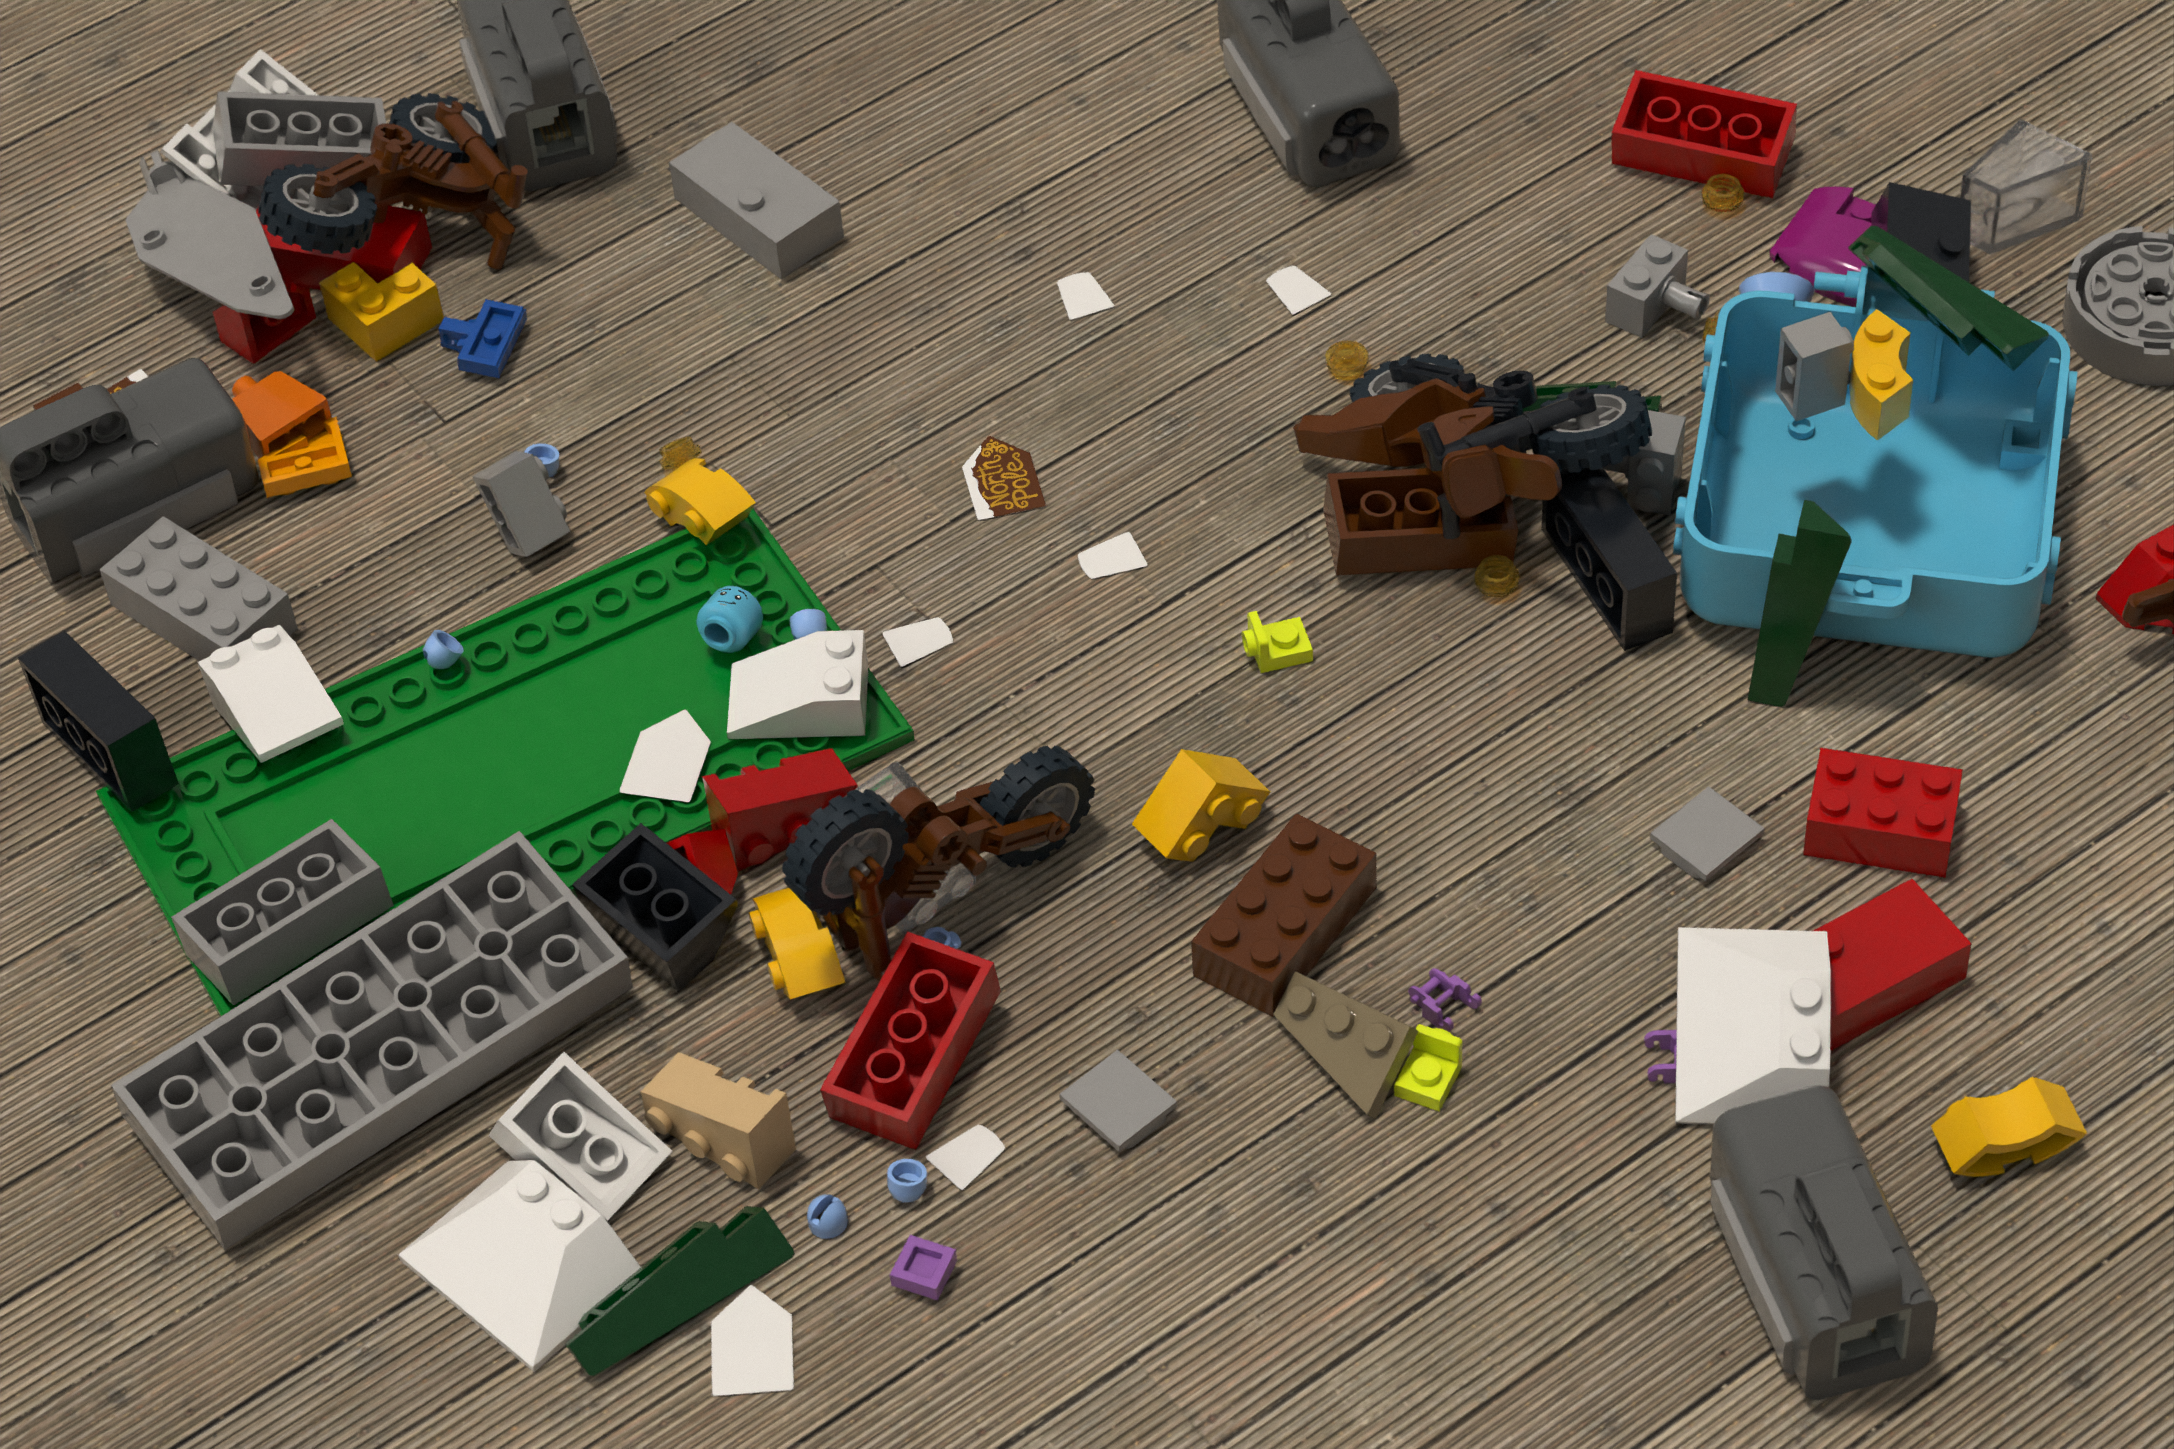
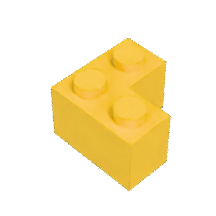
M354 262L319 282L328 319L376 362L435 327L444 319L437 284L413 263L380 283L375 282Z
M1181 749L1132 822V825L1165 858L1194 862L1208 847L1209 838L1218 825L1246 829L1260 814L1261 805L1270 794V791L1236 758Z

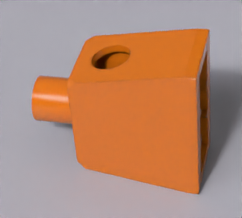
M282 371L273 372L259 382H256L250 376H243L235 382L232 388V393L235 396L232 400L244 418L252 450L258 458L283 448L289 441L302 434L307 437V441L326 431L324 421L332 418L328 400L325 396Z

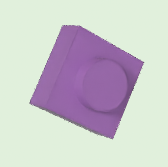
M909 1235L890 1273L891 1286L938 1301L957 1262L956 1249Z

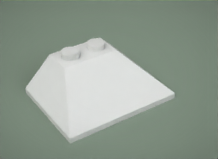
M261 49L236 73L228 91L318 95ZM215 104L193 127L186 124L161 149L160 153L193 179L201 181L257 210L263 186L220 185L213 135Z
M1678 927L1675 1124L1714 1125L1716 1119L1721 1114L1735 1107L1810 1086L1823 1085L1829 1087L1831 969L1827 931Z
M535 1160L507 1161L398 1254L401 1262L533 1372H536L562 1349L567 1341L582 1331L578 1323L587 1311L641 1268L604 1216Z

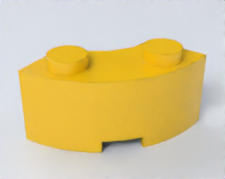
M1877 309L1865 319L1854 338L1849 392L1851 409L1856 419L1872 437L1879 440L1909 417L1913 379L1906 372L1911 333Z
M694 458L647 488L644 493L646 494L647 503L655 515L660 518L664 517L670 526L676 523L684 525L693 536L699 537L707 546L746 519L756 502L726 471L720 468L712 472L703 467L706 465L704 459Z
M790 888L753 898L756 910L748 912L756 940L764 938L765 944L772 956L773 961L768 962L767 966L775 990L783 989L784 994L789 999H793L845 983L828 927L823 928L815 911H811Z
M2031 1077L2015 1088L1998 1095L1982 1098L1965 1096L1963 1099L1951 1104L1946 1113L1931 1125L1953 1174L1962 1176L2004 1174L2003 1165L2031 1157L2035 1165L2064 1151L2087 1135L2064 1086Z

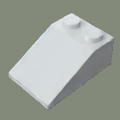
M280 625L261 629L255 632L251 638L231 647L219 648L210 657L197 662L213 706L261 763L344 724L342 716L296 642Z
M864 630L817 631L732 663L727 724L728 739L865 735L868 659Z
M565 1052L501 1116L488 1135L516 1161L535 1160L600 1212L607 1221L672 1152L667 1145Z

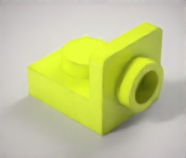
M1257 611L1247 613L1248 630L1242 631V642L1247 657H1255L1260 673L1313 661V649L1300 617L1262 625Z
M1418 1024L1416 1027L1418 1033L1413 1042V1049L1394 1084V1096L1440 1112L1462 1069L1463 1041L1444 1029H1433Z

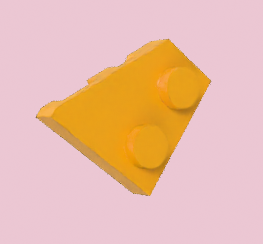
M337 417L324 421L326 431L307 441V437L302 434L289 441L283 448L274 450L258 459L267 498L277 495H289L297 490L322 484L330 485L339 480L352 477Z

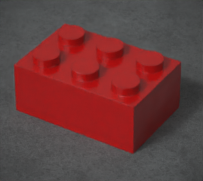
M1820 747L1806 823L1803 855L1946 878L1963 769Z

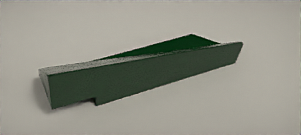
M1870 226L1848 247L1856 257L1968 356L1983 344L2014 371L2049 336L2045 329L1878 226Z
M1804 500L1796 537L1778 534L1748 701L1779 707L1785 706L1852 542L1848 532L1813 501Z
M745 1206L721 1229L716 1223L697 1221L587 1311L578 1323L582 1331L567 1341L565 1345L583 1371L590 1376H595L793 1257L794 1250L765 1208Z

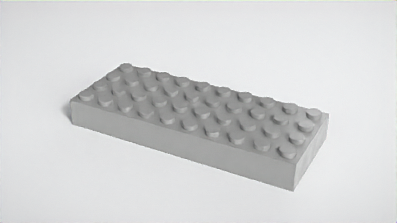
M518 831L111 1084L123 1118L224 1250H226L632 989L629 961L626 954L523 834Z

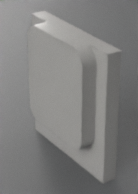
M1708 786L1650 833V839L1661 847L1660 851L1665 857L1691 877L1696 879L1702 878L1707 881L1764 835L1765 828Z
M1118 1049L1059 1094L1060 1100L1118 1152L1124 1148L1129 1149L1137 1145L1164 1124L1166 1115L1177 1107V1101Z

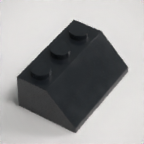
M642 823L572 884L578 900L601 927L678 992L713 962L738 906L737 900Z

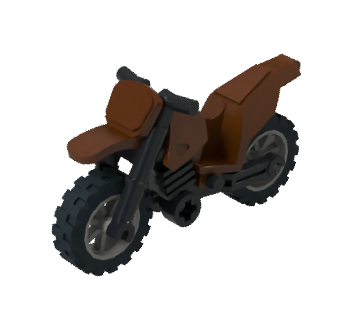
M1420 354L1416 358L1405 356L1399 358L1400 361L1394 360L1382 363L1380 368L1376 370L1370 369L1364 373L1363 378H1357L1354 381V388H1350L1351 404L1334 415H1304L1300 423L1293 427L1298 449L1301 453L1393 467H1406L1425 463L1427 468L1442 479L1444 493L1440 494L1437 499L1442 510L1443 537L1446 539H1456L1461 535L1460 518H1470L1501 503L1505 497L1511 495L1527 499L1551 500L1562 489V476L1573 472H1581L1584 468L1591 471L1606 467L1609 463L1611 465L1623 461V457H1632L1640 452L1639 447H1645L1650 441L1649 436H1652L1646 399L1644 396L1641 397V392L1636 389L1629 391L1627 386L1618 385L1616 388H1611L1610 385H1598L1594 389H1589V386L1579 387L1569 393L1565 392L1557 395V399L1554 401L1547 400L1540 405L1541 408L1523 411L1524 408L1531 406L1538 399L1534 377L1531 372H1508L1496 378L1493 382V387L1477 383L1475 374H1465L1463 365H1460L1457 359L1452 358L1449 360L1447 355L1438 354L1436 357H1431V354ZM1532 449L1533 454H1526V450Z

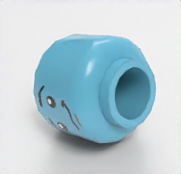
M738 586L719 588L698 612L696 620L698 632L705 643L716 650L728 653L739 651L747 645L761 628L763 621L762 607L757 599L745 589Z

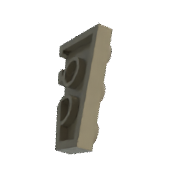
M1295 971L1273 1015L1368 1116L1376 1119L1417 1036L1418 1030Z

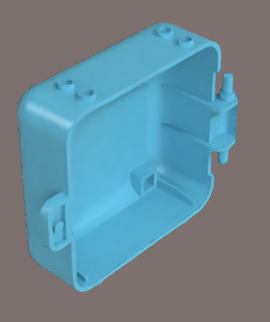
M1863 265L1861 272L1847 271V275L1825 272L1815 273L1814 289L1845 293L1844 297L1857 298L1856 307L1794 300V294L1772 291H1750L1730 299L1720 310L1715 335L1707 334L1703 360L1710 362V366H1704L1701 392H1705L1692 472L1687 497H1678L1675 524H1681L1683 528L1676 527L1673 554L1681 555L1680 588L1689 608L1700 618L1714 624L1760 629L1778 534L1796 537L1803 502L1808 500L1815 502L1847 531L1852 539L1814 636L1989 658L2010 655L2026 645L2038 626L2041 605L2051 604L2059 558L2061 537L2052 536L2061 441L2062 439H2067L2069 435L2078 371L2069 370L2070 348L2065 338L2054 328L2044 323L2030 320L2045 329L2049 336L2014 371L1983 344L1968 356L1868 266ZM1982 290L1994 298L1995 291ZM1877 309L1911 333L1906 372L1913 379L1909 417L1879 440L1872 437L1856 419L1850 405L1849 384L1847 385L1845 405L1799 421H1795L1775 392L1780 332L1783 327L1831 312L1840 326L1846 327L1849 330L1854 342L1856 333L1862 323ZM1852 353L1850 354L1849 371H1850Z

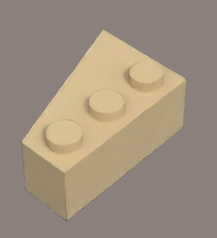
M678 1052L641 1090L645 1110L644 1116L647 1123L656 1132L662 1135L669 1133L682 1141L684 1146L696 1157L704 1158L706 1156L714 1161L733 1180L738 1182L744 1180L759 1190L796 1150L787 1094L777 1089L770 1095L753 1090L756 1087L754 1081L746 1077H742L737 1083L721 1077L724 1074L721 1068Z

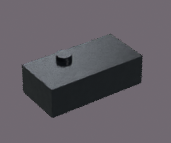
M1889 182L1872 211L1871 226L1880 227L1969 282L1971 200Z
M1584 468L1581 472H1573L1562 476L1561 491L1551 500H1542L1541 530L1620 646L1626 651L1672 634L1677 582L1676 570L1604 468L1591 471Z
M66 631L59 633L18 657L42 723L131 812L179 784L156 718Z

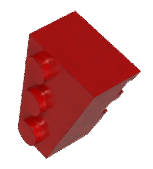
M832 748L780 759L779 767L759 771L755 765L742 767L741 775L719 779L716 773L702 776L712 830L725 829L738 872L752 865L763 863L769 857L786 850L790 843H795L797 839L795 834L802 824L807 825L812 820L810 816L820 807L824 809L829 806V801L840 795L843 798L847 796L848 791L858 789V784Z

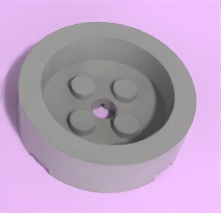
M2143 226L2123 228L2109 232L2086 245L2071 265L2063 307V329L2074 351L2089 365L2106 375L2140 385H2174V228H2169L2168 234L2143 232ZM2146 291L2151 293L2162 292L2166 297L2164 295L2153 296L2151 294L2146 297L2145 293Z

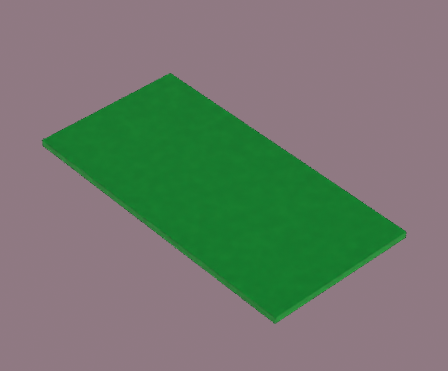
M752 508L746 519L707 546L699 537L693 536L687 529L681 530L450 633L462 645L464 651L456 663L447 669H434L424 658L423 645L326 688L325 691L342 716L344 724L261 763L237 733L231 730L171 757L170 760L179 784L133 812L106 786L96 790L99 802L219 1017L518 831L523 834L577 897L572 884L640 823L666 843L689 833L712 831L702 776L716 773L719 779L741 775L742 767L755 765L759 771L779 767L780 759L829 748L834 750L846 769L850 771L914 741L915 738L912 727L868 668L865 735L728 739L727 724L732 663L795 640L791 633L790 617L800 610L818 609L823 611L826 617L827 631H841ZM725 586H738L749 591L757 599L763 612L761 628L743 649L733 653L721 652L705 643L698 632L696 623L699 610L717 589ZM682 710H687L711 741L691 801L682 802L620 793L619 790L640 732ZM332 819L380 866L394 906L237 1004L232 1005L188 958L171 917Z

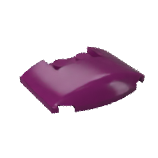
M1851 187L1814 188L1770 249L1769 257L1775 263L1780 256L1785 264L1790 267L1789 273L1803 277L1813 287L1816 272L1847 275V271L1861 272L1862 265H1867L1856 257L1848 247L1871 226L1872 211L1876 204L1854 197V188ZM1814 289V292L1824 297L1856 307L1857 298L1844 297L1845 293Z

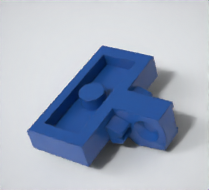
M486 299L476 319L463 321L444 317L439 327L440 344L443 347L460 353L457 358L460 371L500 378L527 320L526 309L522 306Z

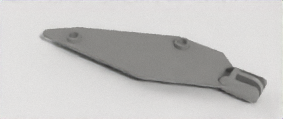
M159 150L150 153L154 162V166L151 169L144 157H142L139 164L148 191L125 219L140 262L237 312L275 319H283L290 316L294 311V307L255 208L201 181L193 179L172 161H164Z

